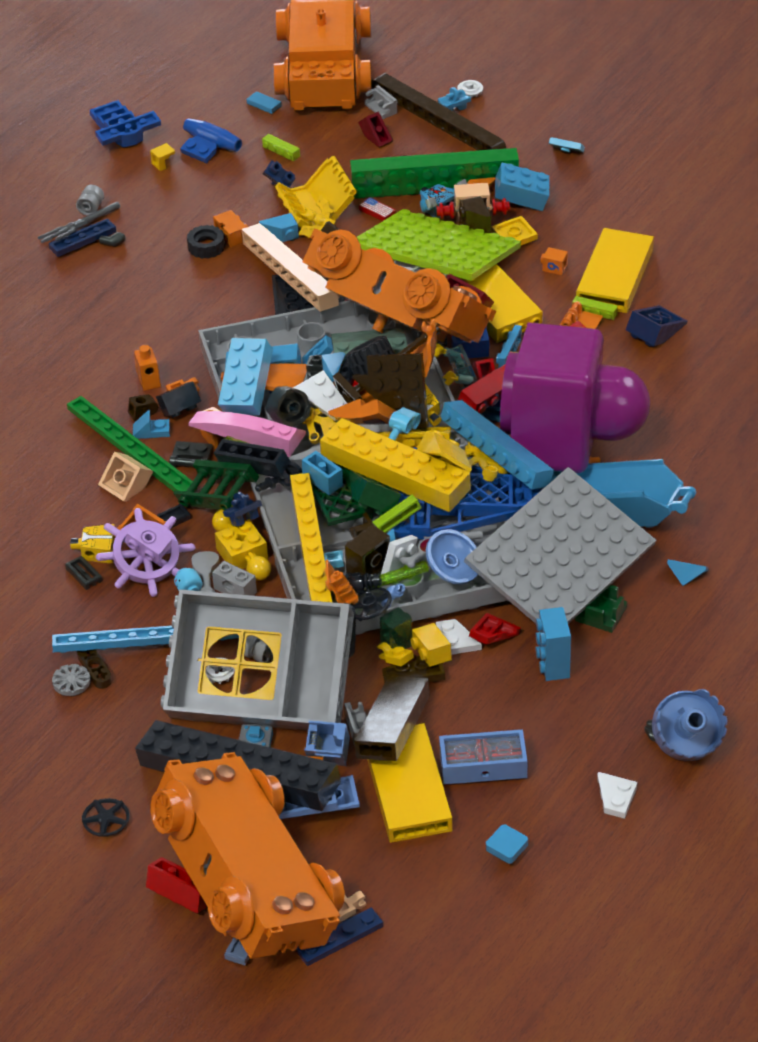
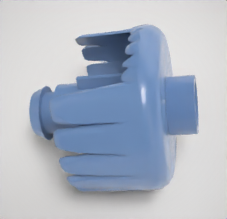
M705 689L678 691L664 698L657 706L652 718L653 736L661 750L670 757L681 761L699 760L715 751L721 745L722 739L726 735L728 721L727 716H723L725 713L724 706L718 705V698L714 695L710 696L709 691Z

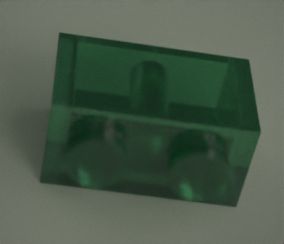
M398 607L379 618L381 643H388L392 649L395 647L408 649L412 646L410 641L412 638V619L407 612Z

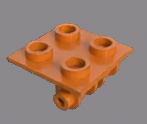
M576 301L569 308L560 325L570 326L579 321L586 328L596 329L603 316L582 311V304Z
M327 559L325 569L327 580L325 583L328 590L334 592L337 603L356 604L359 601L358 594L350 585L343 572L335 571Z

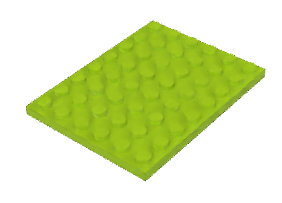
M407 209L400 210L357 236L363 250L372 248L383 249L391 255L393 260L422 268L436 269L441 273H450L455 277L470 281L521 247V241L515 240L513 237H503L498 233H485L483 229H469L468 225H457L452 221H442L437 217H427L422 213H412Z

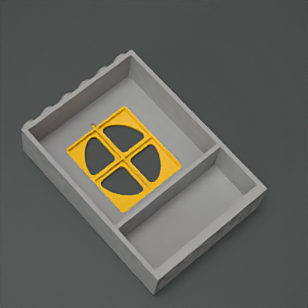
M179 589V595L175 596L174 606L177 608L176 615L172 617L174 631L173 635H170L169 638L171 653L166 659V667H169L168 675L164 676L163 686L166 689L165 695L161 697V708L170 718L239 725H270L272 728L304 731L309 729V720L341 723L354 618L350 604ZM233 634L239 636L236 659L208 657L209 649L218 640ZM248 636L257 637L268 645L273 653V661L271 663L245 661L244 655ZM207 666L232 667L235 669L233 688L230 693L217 689L209 681L206 675ZM244 669L271 672L270 680L262 688L245 695L240 693Z

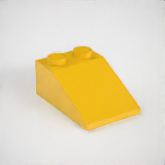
M437 430L425 432L417 448L418 451L471 472L472 468L465 450L459 447L460 444L452 439L446 440L443 438L444 434Z

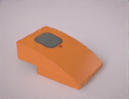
M358 399L332 409L328 413L337 420L343 418L355 424H389L390 417L396 410L378 399L368 403Z

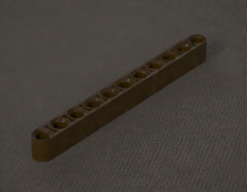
M383 73L371 80L372 89L379 85L397 100V105L478 151L506 149V144L500 137L394 77Z

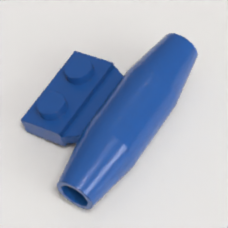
M191 118L186 119L183 129L194 137L189 138L180 148L181 153L204 163H208L216 154L217 147L237 152L242 146V140L226 129L206 121Z

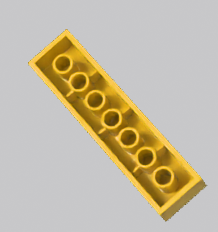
M343 418L320 439L321 454L330 461L403 493L413 495L415 498L447 512H450L471 490L470 472Z

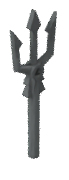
M115 202L82 219L70 222L66 226H60L38 236V239H42L41 243L55 238V241H58L74 233L81 226L120 208V204Z

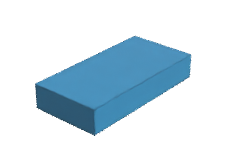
M257 91L246 99L247 104L271 114L282 106L281 101Z

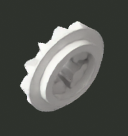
M466 80L458 85V90H464L467 96L477 97L482 94L483 85L475 80Z
M206 667V675L212 684L214 682H219V684L222 681L228 682L229 678L234 677L235 669L232 667Z

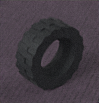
M201 225L193 228L187 234L188 251L191 255L201 259H209L220 255L225 248L223 231L213 225ZM202 240H213V242L207 244L198 243Z

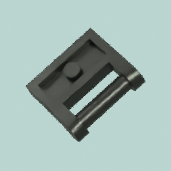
M176 441L169 463L174 467L177 465L193 467L192 464L196 459L210 461L213 444Z

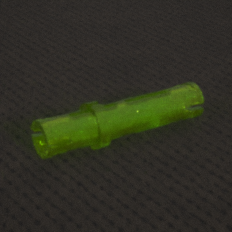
M426 560L415 563V567L412 569L404 565L402 568L381 574L382 585L378 587L387 586L405 579L411 580L414 576L429 572Z

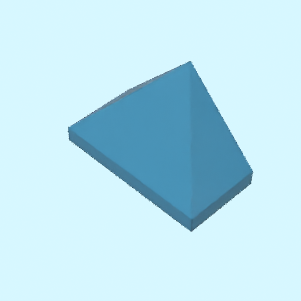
M343 352L321 355L323 370L332 383L334 381L333 375L339 371L345 353Z
M668 559L667 564L682 586L707 572L709 568Z

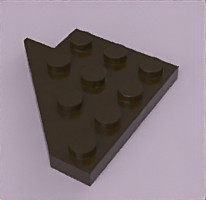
M423 353L366 356L368 374H355L353 379L375 399H378L394 410L398 411L405 407L420 413L421 419L416 429H428Z

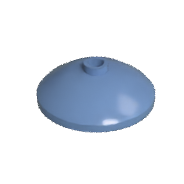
M446 529L436 532L429 539L426 546L427 561L440 578L453 584H466L478 575L464 563L465 557L477 548L466 535L455 530Z

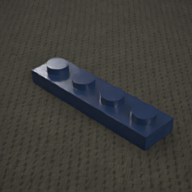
M108 218L58 241L50 242L49 249L57 257L65 255L68 252L99 240L102 235L109 236L115 233L116 226Z
M371 907L338 924L336 930L332 931L326 945L302 950L298 946L296 952L304 963L309 966L382 928L383 921Z

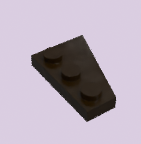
M418 656L416 661L406 663L401 667L392 665L383 668L382 676L384 684L388 676L428 678V682L445 680L443 663L429 667L425 660Z

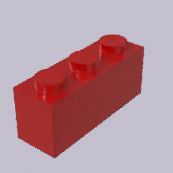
M163 857L148 865L146 888L197 914L207 908L206 903L185 868Z

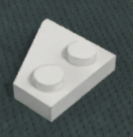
M409 535L389 543L381 577L386 580L389 579L403 565L401 563L402 557L413 556L417 549V537Z
M456 619L436 622V626L451 643V655L482 650V644L469 637L470 632Z
M598 772L597 781L600 786L604 813L625 819L637 789V782Z

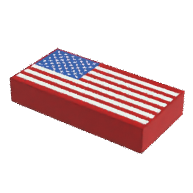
M370 197L359 205L360 211L381 221L396 214L394 208Z

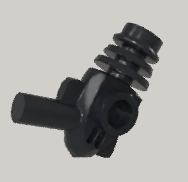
M360 572L345 575L356 593L363 592L365 587L367 590H370V588L373 589L382 585L380 574L374 573L372 575L371 573H365L364 576Z

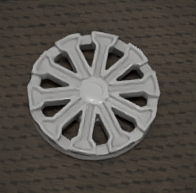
M78 664L61 666L53 674V687L62 695L73 696L80 694L89 687L90 674L85 667H81Z

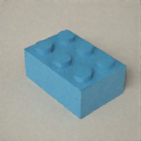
M502 162L495 177V198L500 200L506 198V201L543 211L549 198V175Z
M564 608L539 610V618L536 619L537 631H539L536 633V642L539 646L535 647L537 659H541L539 661L540 673H544L546 681L570 678L571 634Z

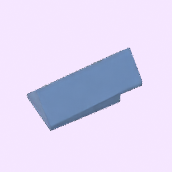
M353 775L341 778L340 785L323 811L284 802L279 818L286 819L359 808L360 805Z

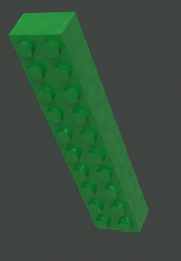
M517 148L350 160L351 183L357 191L354 199L420 194V190L423 187L430 189L437 184L447 188H454V185H457L458 182L464 179L468 182L470 179L495 178L502 162L519 167Z

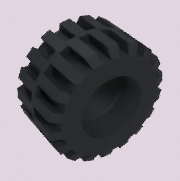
M378 336L356 346L346 354L345 358L354 375L368 374L366 356L395 354L386 336Z

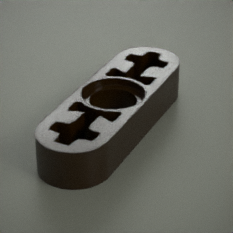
M96 649L77 651L78 660L88 670L93 684L100 689L109 687L112 683L111 673ZM91 664H99L97 668L89 667Z

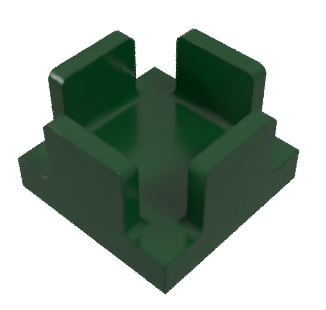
M610 585L575 617V621L612 633L627 608V601L624 600V597L620 596L618 598L619 588L617 586Z

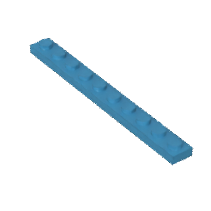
M171 625L52 635L53 653L92 649L105 650L108 648H126L131 646L144 647L156 644L166 645L169 644L170 635H173L174 628ZM233 634L226 636L220 640L239 638V636L237 634Z

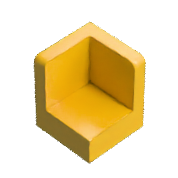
M167 143L150 150L151 163L160 171L166 169L165 160L175 154V150Z

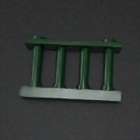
M196 459L192 465L197 471V476L186 492L174 491L173 494L178 499L179 504L184 507L226 510L233 507L231 501L234 499V494L239 492L245 482L256 483L259 475L251 464ZM209 478L200 493H194L202 480ZM223 479L215 492L208 494L215 482ZM233 480L236 481L227 496H223L222 494L229 483Z

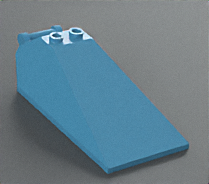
M663 459L589 463L586 470L578 474L635 523L646 528L657 526L672 511H677L681 514L685 513L688 509V503L696 495V489L691 486L684 487L683 481L664 464ZM553 471L551 482L562 472Z

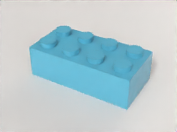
M231 339L218 405L223 412L260 415L273 348L267 339Z

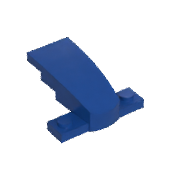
M119 100L89 110L90 116L101 128L95 131V136L102 146L112 142L122 147L135 145L143 140L144 131L161 126V120L154 111L135 117L132 111H128L125 105L122 106Z

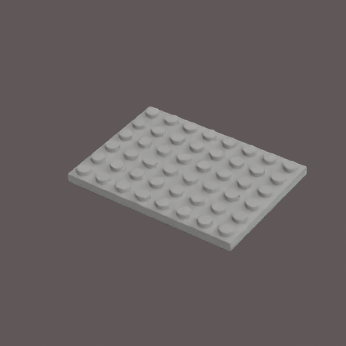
M568 467L465 557L464 563L534 623L539 618V610L563 607L567 623L569 624L587 605L592 603L655 544L656 539Z

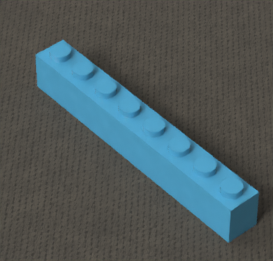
M464 401L444 402L441 420L530 489L545 488L551 482L554 471L551 467Z

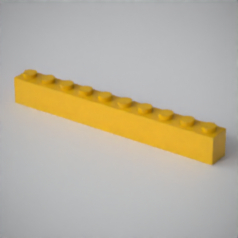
M309 473L290 475L291 492L310 601L332 602L331 592L325 583L327 580L325 574L326 564Z

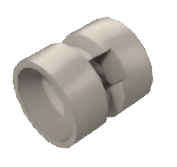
M87 185L77 200L76 207L78 211L86 216L96 212L104 199L103 190L96 185Z
M247 637L244 656L253 658L257 662L268 663L273 657V653L268 645L257 637Z

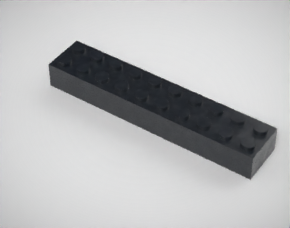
M155 720L135 747L140 766L165 772L164 769L170 760L179 759L182 764L221 759L224 753L235 752L237 757H242L249 770L253 768L262 770L265 775L275 776L280 781L284 793V802L318 811H323L341 783L336 763Z

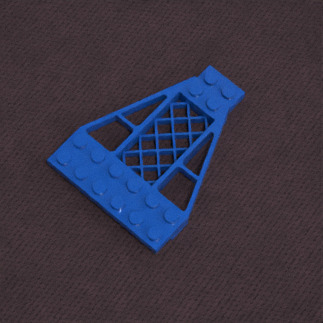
M473 465L470 472L471 490L473 493H467L463 497L464 499L450 512L417 499L422 508L392 529H394L395 538L413 535L418 539H424V537L433 536L441 530L449 529L462 532L507 521L544 488L530 489L512 474L498 473L494 481H486L483 479L481 467ZM394 489L401 494L398 504L410 496ZM490 490L493 493L488 495L486 491ZM478 496H480V497L483 498V500H481V501L479 502V501H478L477 499H475V498H477ZM500 497L503 500L498 502L495 499ZM430 516H457L458 523L431 529ZM462 516H477V517H480V518H476V519H472V520H467V521L461 522V517H462Z

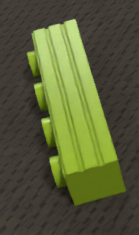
M270 134L262 138L264 148L292 161L300 157V148Z
M575 296L572 304L579 301L582 304V311L602 315L606 319L614 320L617 315L618 305Z
M410 495L372 523L386 533L422 507L419 501L413 495Z

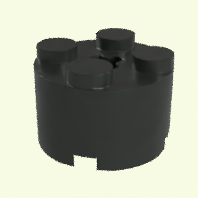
M278 386L268 398L266 411L274 421L293 427L305 422L310 414L311 406L308 396L303 391L289 386Z

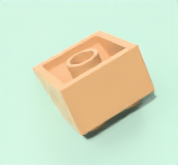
M114 452L98 485L122 501L127 502L146 487L153 471L126 454Z

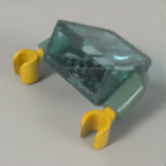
M436 343L434 356L439 357L443 353L444 356L448 357L454 373L449 371L442 377L446 379V385H451L455 381L460 384L461 389H464L478 381L462 344L454 348L446 347L444 349L442 345Z

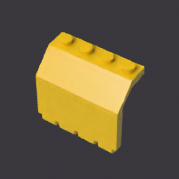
M335 156L327 158L305 185L289 188L278 182L275 186L278 196L284 202L283 205L292 214L300 229L303 225H315L313 221H308L301 216V214L305 215L307 212L305 207L315 211L317 214H322L320 208L316 206V201L320 194H322L324 199L330 200L329 207L334 212L329 218L336 221L354 200V195L357 192Z

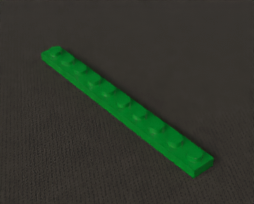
M79 396L67 404V409L124 454L153 471L152 475L173 492L187 491L193 482L191 479L84 397Z

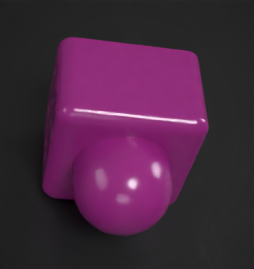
M528 322L520 351H510L507 357L501 394L500 429L507 435H511V438L554 471L563 472L569 467L575 473L580 474L588 467L594 440L619 441L634 435L646 422L650 411L648 389L643 380L633 371L621 366L602 364L604 339L600 330Z

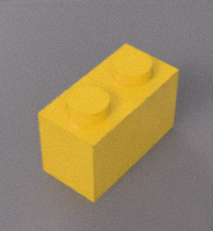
M435 623L412 629L413 638L410 640L412 648L418 651L420 658L425 660L429 667L452 660L451 643Z

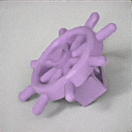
M136 508L134 510L136 522L126 525L121 530L110 523L104 525V529L116 537L113 551L98 553L96 559L98 561L114 560L115 566L122 574L115 582L116 588H121L130 579L134 582L148 584L150 595L156 597L158 594L156 582L165 579L170 574L176 576V573L179 571L176 568L179 552L194 551L195 545L192 543L178 545L176 537L170 531L171 527L176 523L174 516H171L162 525L157 522L144 520L142 510ZM123 542L132 550L121 551ZM170 553L171 556L168 562L162 559L165 554ZM136 557L130 565L124 560V558ZM152 561L162 568L153 571ZM141 563H144L145 572L137 570Z

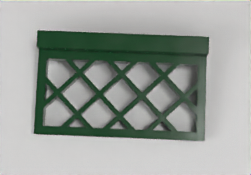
M336 464L342 469L343 484H345L343 488L335 491L339 493L337 497L317 491L318 487L311 483L313 495L328 526L362 518L363 513L366 512L370 519H373V508L369 507L367 510L357 506L358 502L353 498L350 501L341 499L343 495L352 497L349 478L350 469ZM330 500L333 501V504L329 506L324 504V501ZM339 503L346 507L342 510L336 508L337 504ZM352 507L358 509V512L351 513L348 510ZM332 512L340 514L339 517L330 518Z

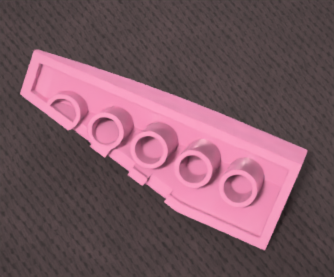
M199 411L189 422L191 427L239 442L284 449L288 457L292 455L306 435V431L260 417L232 412Z

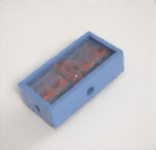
M523 729L439 736L443 784L527 778L528 761Z

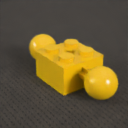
M224 510L217 511L212 518V525L217 531L215 533L216 549L226 562L240 569L246 568L247 572L255 575L256 581L266 579L271 572V564L268 561L267 542L250 520H246L241 526H233L230 517H224Z

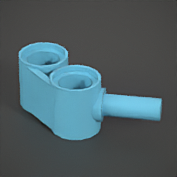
M405 407L393 412L389 420V427L392 428V432L388 438L396 440L402 432L408 434L411 429H416L419 425L421 414Z

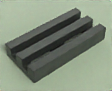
M82 556L65 564L66 570L85 590L90 589V585L95 586L97 581L99 583L103 582L102 576ZM78 562L93 576V578H91L86 573V571L79 566Z

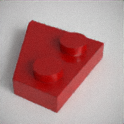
M486 613L470 630L469 637L477 642L490 644L519 635L521 627Z

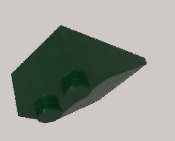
M350 470L349 478L352 498L358 502L357 506L367 510L369 507L374 508L375 513L383 515L398 504L401 497L399 492L383 483Z

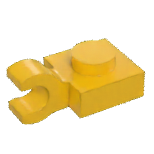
M386 642L377 646L378 649L383 650L379 658L385 659L386 663L401 667L414 658L413 651L403 647L392 649Z

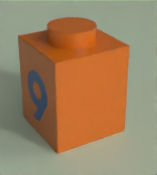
M548 247L540 259L542 271L562 275L568 265V251Z

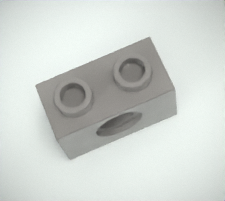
M223 561L212 572L214 589L217 591L254 596L257 593L255 575L226 561Z

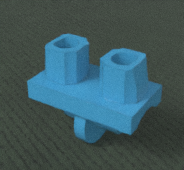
M455 87L450 88V93L446 94V96L438 98V103L452 111L455 107L459 110L466 109L467 103L471 102V97L467 96L464 90H457Z

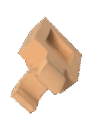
M361 891L354 893L349 898L345 895L343 907L339 911V923L355 915L356 909L366 906V902L363 900L365 896Z

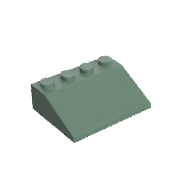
M403 328L383 329V333L369 330L331 334L333 353L343 352L345 356L356 346L378 336L387 337L395 354H398L407 347V341Z

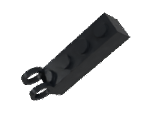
M222 439L214 451L218 461L251 464L257 474L276 477L277 481L287 488H291L290 475L284 473V471L286 470L291 475L302 473V468L289 460L284 449ZM289 466L294 467L298 472L291 470ZM282 478L287 479L290 483L285 482Z

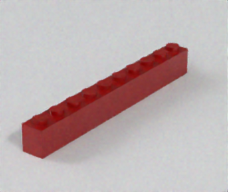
M576 321L575 323L570 325L572 327L586 328L579 321ZM506 364L463 389L458 400L464 401L480 414L489 406L496 405L501 400Z

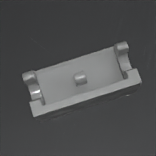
M379 85L366 92L367 96L372 94V97L364 101L365 105L374 113L379 111L382 119L397 113V100Z
M350 702L344 703L345 719L353 743L367 717L362 702H358L359 707L355 710L352 709Z

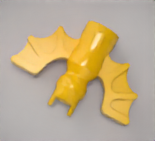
M320 194L316 201V206L320 208L322 214H317L315 211L305 207L307 212L305 215L301 214V216L308 221H313L315 225H303L299 236H305L310 239L314 228L321 231L328 221L335 225L336 221L329 218L334 212L329 207L330 200L324 199L322 194Z

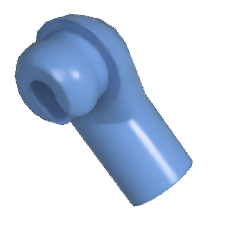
M401 583L387 588L392 596V600L401 597L406 589ZM388 598L381 602V605L383 607L385 606Z

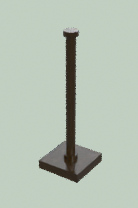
M436 325V330H437V335H438L441 331H440V329L438 328V326ZM422 334L398 354H410L427 341V334ZM339 372L333 375L336 388L347 404L358 399L363 400L359 392L364 388L360 384L353 387Z

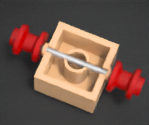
M488 183L454 185V204L450 202L449 205L444 206L440 202L439 206H436L437 216H440V220L444 219V216H450L451 219H454L455 213L456 224H459V221H462L459 213L461 200L481 196L489 213L492 211L493 216H496L497 212L507 215V211H510L509 201H506V198H503L501 202H496L495 199H492L491 205Z

